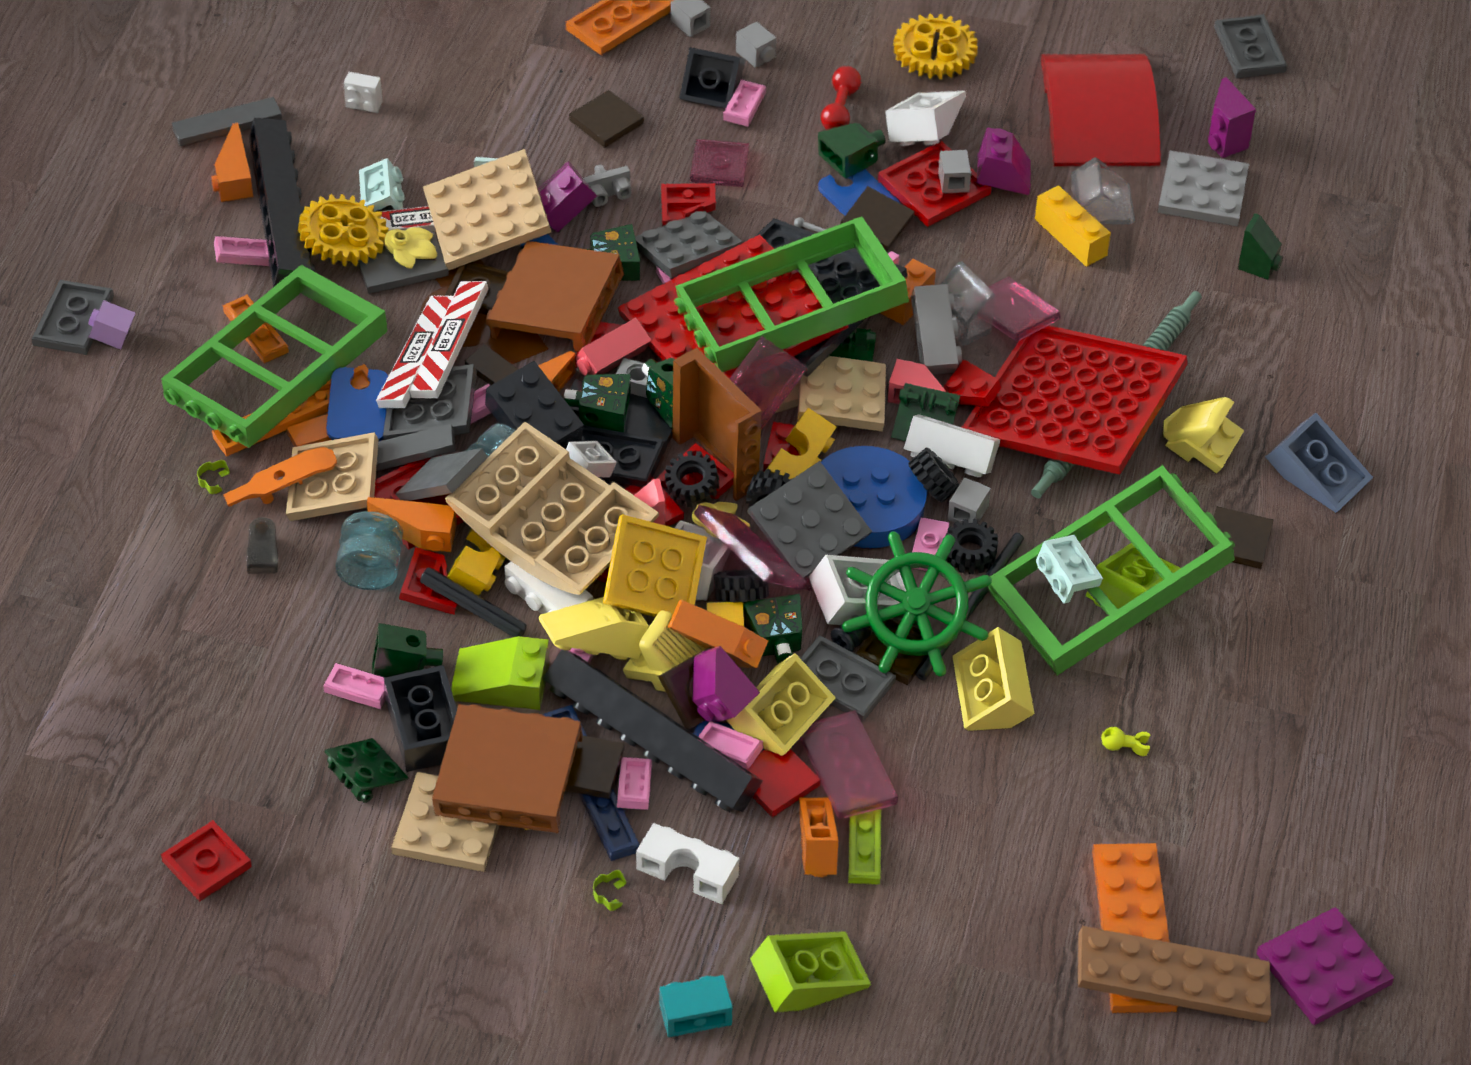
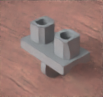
M596 165L595 174L584 177V180L597 194V197L592 201L595 207L605 205L608 202V196L616 194L617 198L621 200L631 197L630 170L627 166L605 171L603 165Z

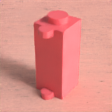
M634 318L583 347L575 358L577 366L583 376L605 374L619 366L623 358L631 359L645 351L652 340L638 319Z

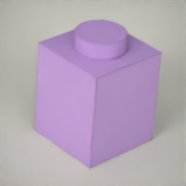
M103 300L100 310L94 309L89 319L88 325L93 326L89 337L121 350L135 313Z

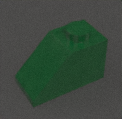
M1254 214L1245 229L1238 269L1268 280L1272 272L1278 271L1282 264L1283 256L1280 255L1282 243L1259 214Z

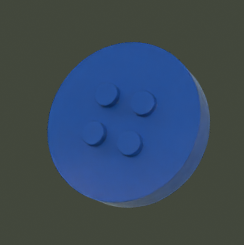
M854 446L838 450L821 461L872 531L869 536L854 545L855 547L881 548L890 546L888 535L892 531L899 533L901 541H903L917 530L920 519L924 516L927 490L918 481L917 476L913 474L908 464L909 460L896 452L874 446Z

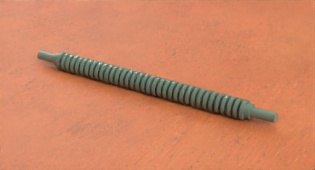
M1193 291L1183 305L1173 307L1142 346L1167 351L1190 322V312L1202 299L1201 294ZM1050 458L1044 465V476L1031 490V494L1035 498H1041L1050 485L1061 481L1075 464Z

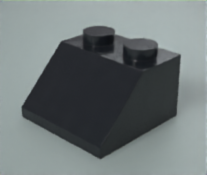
M689 47L679 99L726 109L742 80L746 59Z

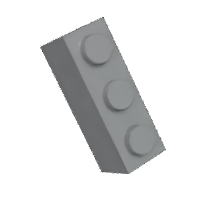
M948 284L916 286L911 294L920 364H924L932 374L954 373L958 363L962 362L961 347L956 346L955 336H958V323L956 319L952 320L951 310H954L955 307L954 295L949 293Z

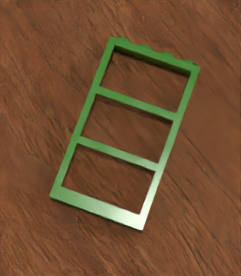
M862 216L677 285L675 287L678 298L674 299L675 305L678 306V313L680 315L684 313V320L688 330H694L697 345L699 348L704 347L705 356L722 372L909 302L905 278ZM855 248L880 286L833 304L808 265ZM798 269L822 308L775 326L754 294L751 286ZM741 291L764 330L719 347L695 307Z
M300 265L161 378L164 390L163 395L171 405L182 408L190 416L199 418L214 430L218 429L229 436L234 442H239L250 448L331 380L332 374L336 369L346 367L388 331L385 311L307 267ZM301 293L357 324V326L335 345L331 346L279 317L276 313ZM266 322L323 355L292 381L288 382L232 349ZM224 358L280 391L244 419L188 385L217 361Z
M1163 465L1047 539L1052 540L1075 535L1077 540L1081 542L1113 521L1163 579L1119 609L1115 607L1099 587L1086 589L1108 616L1069 642L1062 645L1013 586L1039 569L1036 559L1043 543L990 576L992 583L988 587L991 596L1057 676L1235 560L1233 550L1235 543L1229 540L1231 536L1226 531L1223 533L1220 531L1212 514L1208 511L1204 513L1195 495L1192 492L1187 493L1182 488V483L1175 473L1170 474ZM1161 489L1168 493L1214 546L1175 573L1170 571L1122 515Z

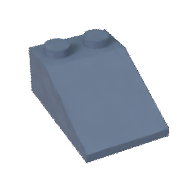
M1317 413L1297 426L1265 456L1284 479L1335 513L1373 478Z

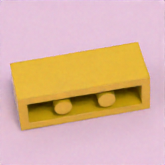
M1059 185L1037 196L1035 220L1086 267L1108 255L1111 232Z

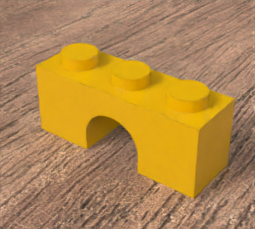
M807 408L786 438V441L797 449L799 456L792 455L781 448L767 469H771L772 473H775V470H780V475L783 476L786 472L790 474L789 479H792L817 462H821L822 460L818 458V455L821 451L826 453L835 439L831 435L836 426L810 408Z
M471 528L466 539L477 545L481 552L465 546L456 558L447 577L479 596L483 590L489 591L496 579V576L492 573L494 569L499 570L506 557Z

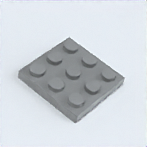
M1170 150L1157 213L1238 226L1249 164Z

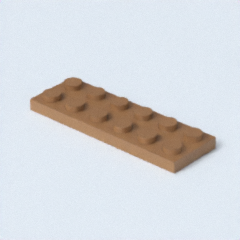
M1082 926L1079 931L1078 987L1265 1023L1271 1017L1270 961Z

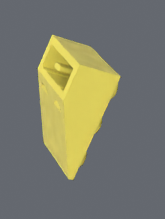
M604 597L539 616V621L556 647L563 650H571V648L582 649L584 652L592 655H599V653L610 654L620 660H626L628 657L639 659L641 654L639 643L649 628L641 613L604 604Z

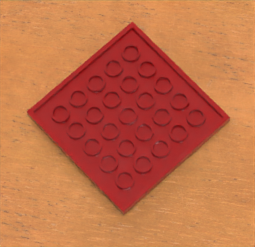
M761 235L751 238L619 306V315L626 323L634 318L638 319L652 340L648 346L662 361L668 358L677 359L695 348H698L705 355L704 347L699 348L697 345L694 330H688L684 320V313L681 315L678 313V306L674 303V299L678 298L675 286L768 252L774 248ZM797 270L751 286V289L775 326L822 308L810 287ZM741 291L695 307L719 347L764 330ZM848 325L723 373L738 386L784 362L786 359L847 329Z
M1031 322L995 376L1001 385V390L989 406H975L962 428L1000 439V447L1120 475L1188 365L1187 355Z

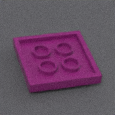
M1337 907L1258 946L1256 953L1261 960L1270 961V972L1313 1025L1392 985L1394 980L1393 975Z

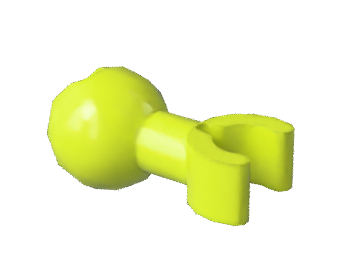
M1109 727L1102 733V744L1111 751L1128 747L1132 748L1137 755L1147 756L1150 750V746L1141 744L1147 743L1150 734L1147 732H1139L1135 736L1125 735L1118 727Z

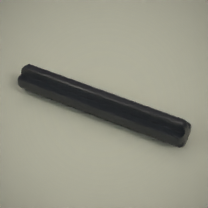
M431 567L426 568L420 580L421 583L513 637H522L525 633L527 625L521 620Z

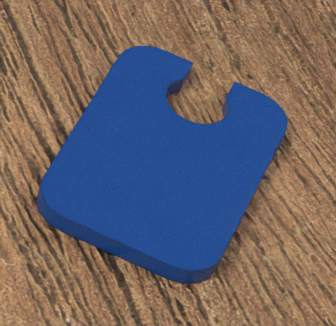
M866 169L849 177L853 184L847 187L836 184L835 179L831 175L822 178L818 183L820 193L844 216L867 186L900 203Z
M342 367L336 369L331 378L326 427L328 437L335 440L375 432L379 441L383 439L387 408H379L376 399L388 375L381 370L368 369V381L370 384L367 388L359 390L350 384L354 378V368Z

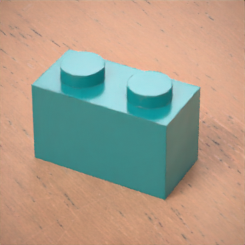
M724 975L704 976L698 980L683 983L672 982L666 986L659 987V1005L668 1037L732 1025L733 1007Z

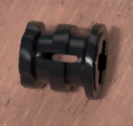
M854 615L851 619L859 617V615ZM840 625V628L833 629L830 635L832 642L853 652L854 647L859 646L863 640H866L871 635V629L867 626L847 633L843 631L842 625Z

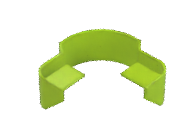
M218 460L213 463L206 462L198 468V483L200 487L206 488L210 494H217L222 491V488L219 485L209 486L206 480L200 479V476L205 471H215L219 468H225L218 472L221 477L230 474L225 460Z
M615 870L608 875L601 874L593 883L594 899L597 903L604 904L611 911L620 908L622 903L617 899L609 902L604 896H598L595 888L601 882L608 883L615 878L620 879L613 884L617 889L626 885V880L619 870Z

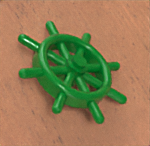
M892 531L888 535V540L894 558L883 564L874 576L855 567H849L846 570L848 578L868 588L865 598L866 614L843 622L842 629L849 633L867 626L871 627L877 638L888 647L878 666L881 673H888L898 653L911 656L929 655L934 673L938 677H942L946 674V667L940 650L950 645L961 632L980 641L988 638L987 630L967 621L969 610L968 593L990 586L992 578L989 575H983L963 581L958 571L946 561L955 543V538L952 535H946L936 554L932 555L922 552L906 553L899 533ZM911 568L928 569L919 587H917ZM900 572L906 592L887 583V581ZM939 574L950 584L949 587L929 593ZM880 593L900 602L878 610ZM956 597V610L954 614L934 605ZM905 614L895 634L883 623L885 620ZM928 616L948 626L941 633L934 636ZM913 624L918 625L923 640L906 639Z

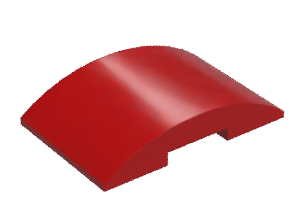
M1041 54L1044 88L1048 97L1050 114V138L1054 166H1160V130L1157 96L1151 65L1145 54Z

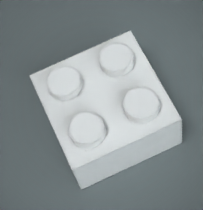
M348 72L344 81L346 107L378 113L382 104L380 77Z
M598 441L569 442L566 448L569 451L570 459L597 477H610L617 463Z

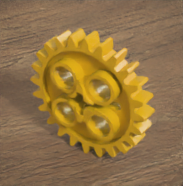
M929 13L926 19L919 15L918 21L910 18L909 24L902 23V29H897V33L894 36L893 53L896 54L897 61H902V67L909 66L910 73L916 70L919 71V77L927 73L929 79L934 74L939 79L943 78V74H947L952 78L954 71L961 75L962 68L968 70L970 63L974 64L975 57H977L978 39L974 38V31H969V25L961 27L962 20L953 22V16L943 19L942 14H939L938 18H934ZM939 32L936 59L931 60L935 33Z
M330 194L329 200L320 196L318 203L311 201L310 207H304L303 213L300 214L298 232L301 233L300 241H305L304 247L313 248L312 255L321 253L322 261L329 257L332 258L331 262L333 265L337 260H340L343 266L347 265V261H351L357 266L358 260L366 264L369 257L376 259L377 253L383 252V247L386 246L385 236L389 228L386 227L387 220L381 219L382 212H374V205L364 206V199L360 202H355V196H351L349 200H346L343 194L340 195L339 199Z

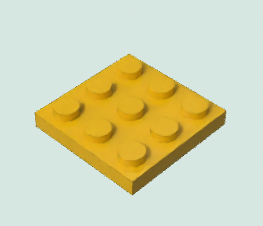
M622 514L618 519L603 603L654 617L661 610L669 611L673 614L679 600L695 605L707 537Z

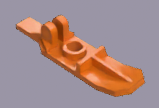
M326 447L310 449L256 473L247 484L223 495L229 507L241 501L258 497L261 498L264 504H269L274 500L273 493L297 482L301 485L303 484L302 480L312 475L332 470L337 464V459L333 450Z

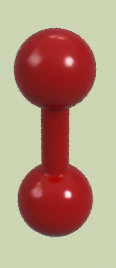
M842 66L832 76V85L837 92L835 102L827 105L822 110L820 116L821 124L826 130L850 123V113L845 107L847 96L857 92L861 85L860 73L854 67Z

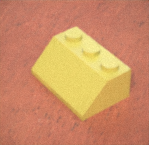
M999 627L989 632L986 640H976L952 656L964 728L968 731L1012 728L1035 714L1022 642Z
M794 653L777 664L756 687L760 693L736 717L726 721L735 731L763 741V749L784 755L836 697L798 655Z

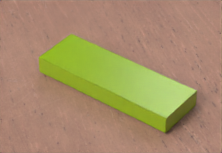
M850 799L848 883L880 884L881 800Z

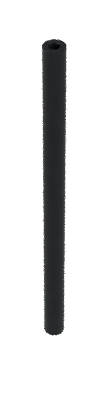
M1020 533L1013 534L985 575L991 576L1007 565L1024 541V537ZM989 587L973 591L968 598L969 610L967 621L989 591ZM950 645L940 650L941 656L945 654ZM929 655L916 672V676L922 681H925L933 671Z

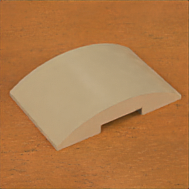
M526 422L513 432L452 494L445 498L450 507L480 537L507 559L539 580L560 590L581 595L610 565L619 516L624 514L653 522L659 516L658 511L615 482L611 485L607 484L570 459L568 450Z

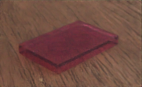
M1009 276L965 298V306L1016 342L1061 319L1058 309Z
M761 336L730 377V380L762 410V430L808 370V367Z

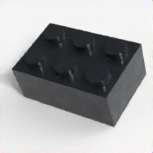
M535 361L530 362L486 388L485 405L509 436L526 422L565 449L569 442L582 441L584 424Z
M444 665L383 678L385 700L406 772L441 765L457 712Z

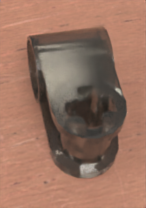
M256 518L249 525L247 574L278 573L275 523L269 518Z

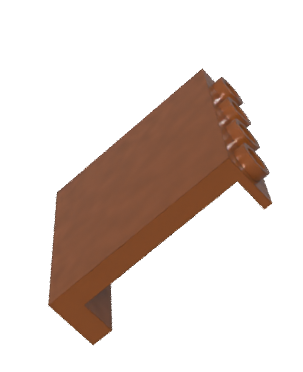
M527 241L523 250L518 253L513 269L508 272L506 283L503 289L499 290L492 310H489L487 313L486 324L490 328L492 338H497L501 328L572 339L574 350L580 352L583 347L590 344L624 275L620 255Z
M695 348L673 360V439L680 445L694 437L714 458L734 472L733 499L737 501L747 495L752 477L759 472L762 410L698 348Z
M459 704L432 796L435 815L559 833L561 825L560 809L577 743L583 740L581 721H575L568 717H547L539 713H519L510 709H490L476 704Z

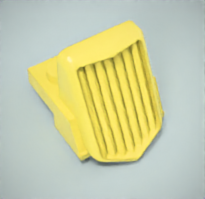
M1222 397L1180 407L1163 420V435L1168 440L1165 446L1187 462L1193 457L1217 474L1224 466L1244 432L1242 428L1226 418L1234 401L1228 397Z
M661 610L640 640L641 654L639 659L630 658L623 671L626 678L650 681L653 683L655 690L666 692L658 676L705 650V648L668 628L673 614L669 611Z

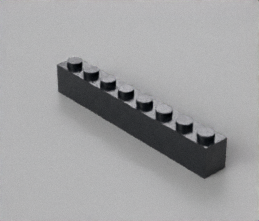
M254 117L249 141L269 255L273 287H275L300 265L314 272L315 267L313 263H310L311 248L304 247L305 241H300L301 233L298 232L300 214L303 213L304 206H300L301 188L297 187L298 169L293 166L295 152L290 148L292 134L287 131L286 120Z
M561 649L543 678L552 685L549 690L563 699L567 696L575 701L573 706L586 715L592 712L598 716L596 720L598 724L610 731L613 728L620 731L621 735L619 738L633 747L636 744L645 749L643 754L656 763L662 760L669 766L666 769L668 772L681 780L685 776L693 781L691 787L704 796L709 792L717 798L714 803L727 812H731L732 809L744 812L763 782L762 779L574 652Z

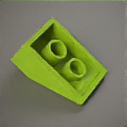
M1132 543L1096 566L1103 577L1098 587L1117 609L1163 580ZM1160 558L1172 573H1175L1176 571L1181 569L1180 567ZM1087 591L1085 596L1093 600L1094 604L1100 607V605Z
M518 636L459 649L451 686L454 701L540 710L546 682L543 678L548 672L549 640Z
M846 931L768 935L750 958L774 1012L801 1011L867 989L871 985Z

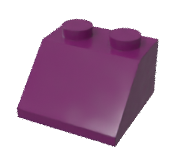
M1227 77L1221 79L1208 136L1210 147L1222 159L1249 148L1256 113L1253 105Z
M987 127L978 152L977 183L1029 195L1031 160L1013 133L1000 128L993 129Z
M569 161L538 188L549 225L556 232L565 227L597 197V194Z
M721 646L698 653L694 657L693 701L698 706V713L706 721L717 723L736 717L760 693Z

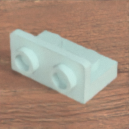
M388 158L359 170L361 200H365L364 206L374 205V212L389 205L395 210L403 209V200H405L401 187L403 175L397 166L394 167Z
M1075 535L1043 542L1036 563L1062 603H1069L1075 591L1100 586L1103 577Z

